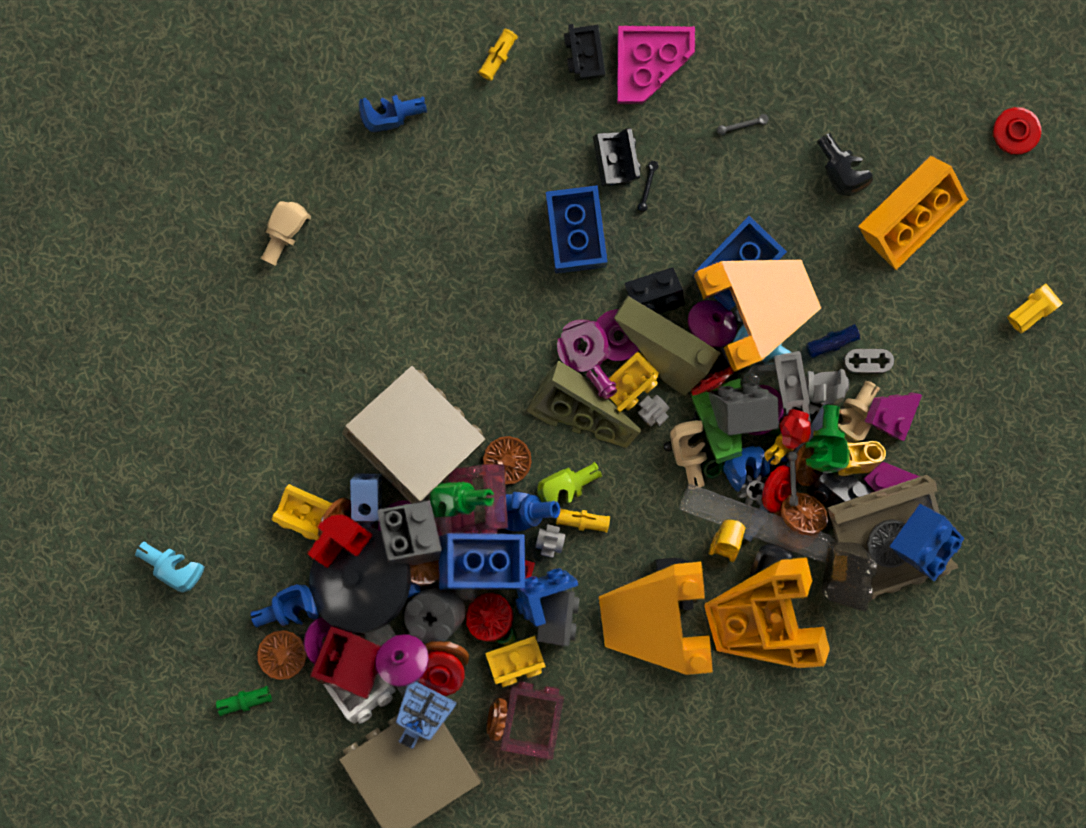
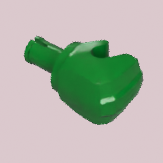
M823 405L822 428L815 430L813 437L805 445L806 448H814V454L806 459V465L823 473L838 472L849 464V447L845 439V433L838 430L840 407L835 405Z
M466 482L438 484L430 493L433 517L444 518L454 517L459 513L470 514L476 506H491L494 502V497H485L487 495H494L491 489L475 490L470 483Z

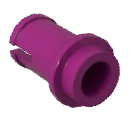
M600 365L594 366L593 370L598 377L591 370L587 372L586 376L599 391V397H603L605 400L609 399L617 392L616 383L609 380Z

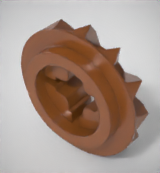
M496 698L495 702H492L487 718V734H489L490 740L498 741L503 735L507 719V703L502 698Z

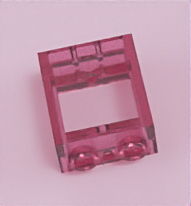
M484 464L457 468L449 475V483L466 482L472 486V480L483 478L484 490L491 489L494 495H487L485 497H494L493 504L485 506L486 523L475 524L474 511L470 514L459 513L457 516L451 517L452 532L479 534V531H481V534H497V529L508 528L504 465Z
M518 681V686L512 685L500 750L553 760L564 694L559 693V688L544 686V690L533 689L534 684ZM517 694L556 702L548 745L509 738Z

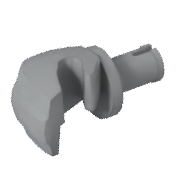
M845 370L821 372L815 375L814 372L808 371L807 376H805L809 402L837 405L844 401L845 395L849 390V380Z

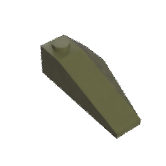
M629 296L626 297L614 317V320L631 342L644 355L643 357L659 372L658 376L662 382L684 396L708 374L720 352L701 339Z
M560 361L546 375L527 408V412L547 424L557 427L558 422L573 426V432L580 434L581 429L595 433L596 438L625 448L641 432V429L622 411L619 413L616 409L617 407L609 399L605 400L603 397H599L597 388L584 376Z

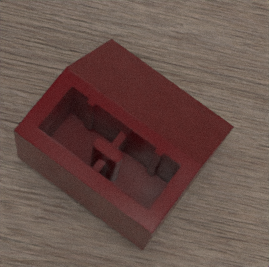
M331 626L310 676L322 684L368 700L378 675L376 657L381 646Z

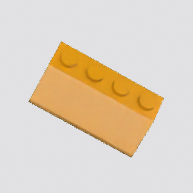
M930 156L858 227L866 241L897 270L968 201V198L952 166Z

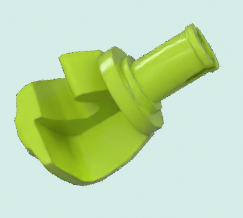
M595 462L577 472L571 471L568 467L539 481L537 495L541 502L557 501L559 491L564 489L566 491V501L571 503L574 493L577 497L582 495V486L602 477L601 471L597 470L599 467Z

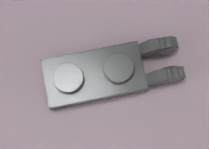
M800 351L773 356L786 416L792 407L801 405L802 412L809 414L808 421L811 422L808 408L810 402Z

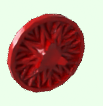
M1013 107L1005 110L997 117L993 125V137L996 144L1003 151L1013 155H1022L1030 152L1038 144L1041 138V125L1032 111L1021 107Z
M732 367L725 368L719 372L716 371L714 374L710 373L707 379L701 380L699 384L690 390L691 394L695 396L704 392H710L719 387L734 373Z
M786 465L777 467L770 474L763 488V506L766 510L773 513L781 511L782 502L791 494L790 467Z
M487 593L477 597L469 606L466 614V624L470 633L478 640L485 642L497 641L504 637L510 630L513 622V609L509 601L495 593Z
M444 651L428 653L427 669L417 682L443 696L456 693L462 687L465 679L464 667L460 660Z

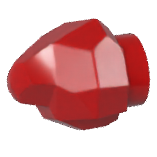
M791 409L779 424L782 444L787 449H795L799 445L808 442L811 434L808 413Z

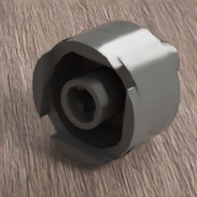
M439 584L428 586L422 590L406 606L405 623L409 634L425 644L432 641H446L460 627L465 618V606L460 596H456L451 591L452 589H439Z

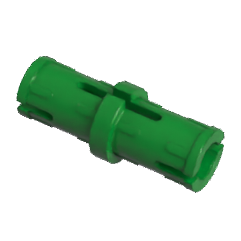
M264 686L249 692L243 690L238 692V695L216 700L217 709L220 708L218 711L220 717L239 710H243V712L249 711L250 707L272 702L271 694H268L270 692L269 687Z

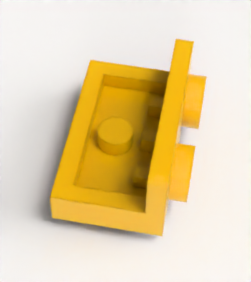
M638 351L609 377L611 382L616 383L617 392L610 399L617 405L616 409L619 413L624 408L629 411L639 401L637 397L643 391L649 393L658 384L656 379L659 372Z
M288 484L284 490L279 507L271 520L278 523L282 528L292 529L301 533L307 539L318 540L317 526L332 503Z
M535 635L485 653L495 684L501 683L502 687L516 683V677L526 674L527 678L542 673L541 668L545 667Z

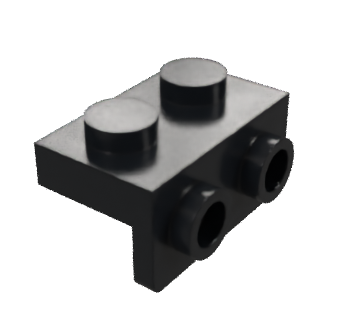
M569 24L568 33H564L565 48H570L571 58H567L569 74L574 73L575 81L605 77L599 26L591 25L574 28V24Z
M626 128L617 133H600L593 136L602 186L627 185L640 178L641 167L637 160L636 140L631 128Z
M673 267L624 283L629 297L657 314L675 310L685 305L683 289Z
M822 472L807 490L827 508L873 493L854 476H840L838 472Z

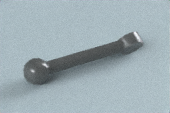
M762 114L758 119L726 127L720 125L717 127V133L724 135L727 131L758 123L765 125L769 119L767 115Z
M790 451L787 454V459L790 461V505L797 506L798 497L796 496L795 473L797 454L794 451Z

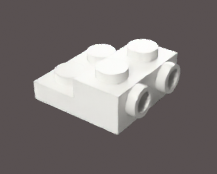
M379 674L368 700L323 684L345 717L354 724L367 721L372 716L371 711L378 705L380 707L387 705L393 699L392 694L396 691Z

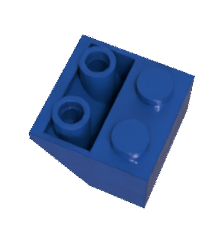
M919 504L890 547L899 557L929 579L935 581L944 572L946 564L953 554L960 549L964 538L943 515Z

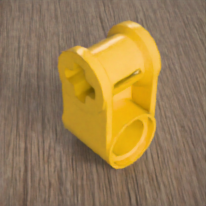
M876 441L847 442L849 447V464L846 468L839 470L838 474L840 476L871 472L885 459L886 451L884 447Z
M724 520L719 530L714 534L709 555L713 556L715 553L729 558L730 562L734 563L741 547L745 526L735 520Z

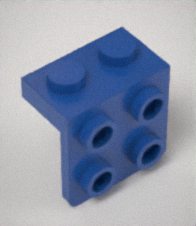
M560 568L550 570L546 576L540 578L536 576L525 578V588L517 589L519 598L515 600L519 613L523 614L525 619L531 621L535 626L545 624L539 598L578 585L577 579Z

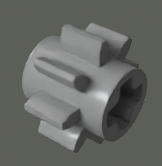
M647 395L638 404L642 408L638 415L649 426H653L655 423L660 426L669 418L666 412L670 408L658 395H655L652 399Z
M746 475V481L741 488V493L737 495L739 498H747L745 505L750 506L753 500H755L757 505H762V493L766 482L760 481L761 475L758 478H754V480L749 475ZM754 486V488L758 489L757 494H752L749 491V487Z
M547 524L546 530L539 529L535 548L542 549L541 555L553 558L554 552H562L565 534L559 533L560 527Z

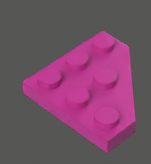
M618 26L617 104H643L695 53V27Z

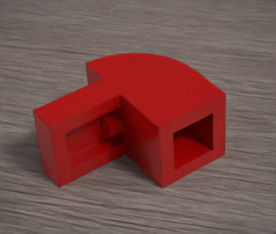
M333 515L323 520L317 526L323 533L315 541L308 555L328 568L343 547L355 556H358L373 535L349 517Z

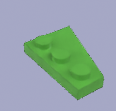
M740 379L724 383L719 387L731 386L733 388H741ZM709 392L695 396L691 394L694 407L700 421L703 423L705 435L717 464L742 456V433L727 435L719 429L709 399Z

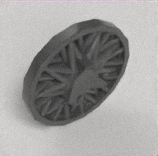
M894 519L882 521L869 534L867 541L868 553L876 563L883 567L893 568L906 563L890 547L904 527L905 523L903 521Z

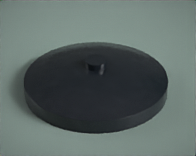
M366 526L362 527L373 536L358 556H355L343 547L328 568L314 559L309 577V588L318 613L333 627L351 633L372 632L390 623L405 605L411 586L410 565L388 562L381 530Z

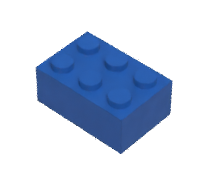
M598 185L546 192L555 274L606 268L607 254Z
M748 216L696 269L694 274L698 270L721 261L780 260L787 251ZM730 289L713 295L728 311L736 305Z
M448 533L439 536L441 547L439 557V589L516 590L525 588L524 535Z

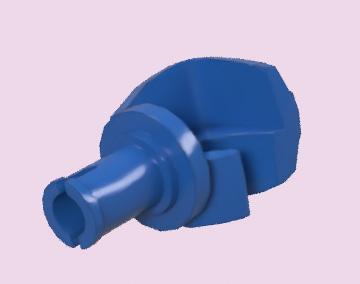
M395 95L392 96V103L381 98L380 104L386 111L382 115L373 109L366 98L359 100L362 122L371 132L399 128V126L404 125L403 120H405V117L427 113L426 104H424V97L401 102V99L399 100L398 96Z
M751 446L743 448L742 456L725 461V475L734 490L739 492L743 484H745L746 466L753 468L754 478H758L759 475L761 477L768 476L770 474V467L774 466L770 462L775 456L766 461L764 457L765 452L761 447ZM786 453V455L780 460L779 463L789 461V460L787 459V453Z
M522 492L501 495L497 497L493 506L495 524L510 531L530 529L540 524L542 518H557L560 514V506L557 501L541 502L536 495Z
M294 585L278 592L272 598L271 606L252 611L251 617L255 616V618H252V622L258 628L276 620L282 626L288 625L290 620L302 625L303 622L298 617L300 610H305L308 617L313 620L318 619L319 613L310 588L306 585Z

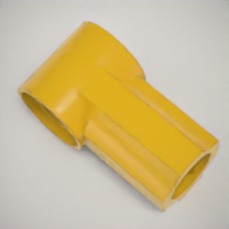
M1046 283L1034 291V294L1029 295L1026 302L1007 316L1010 324L1018 332L1023 333L1039 319L1045 318L1063 304Z

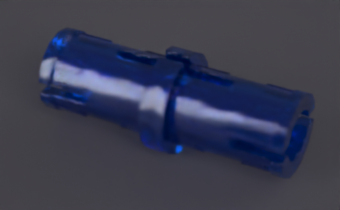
M853 324L837 332H828L827 336L806 343V347L810 357L813 359L832 350L836 352L840 350V347L860 340V333L856 325Z

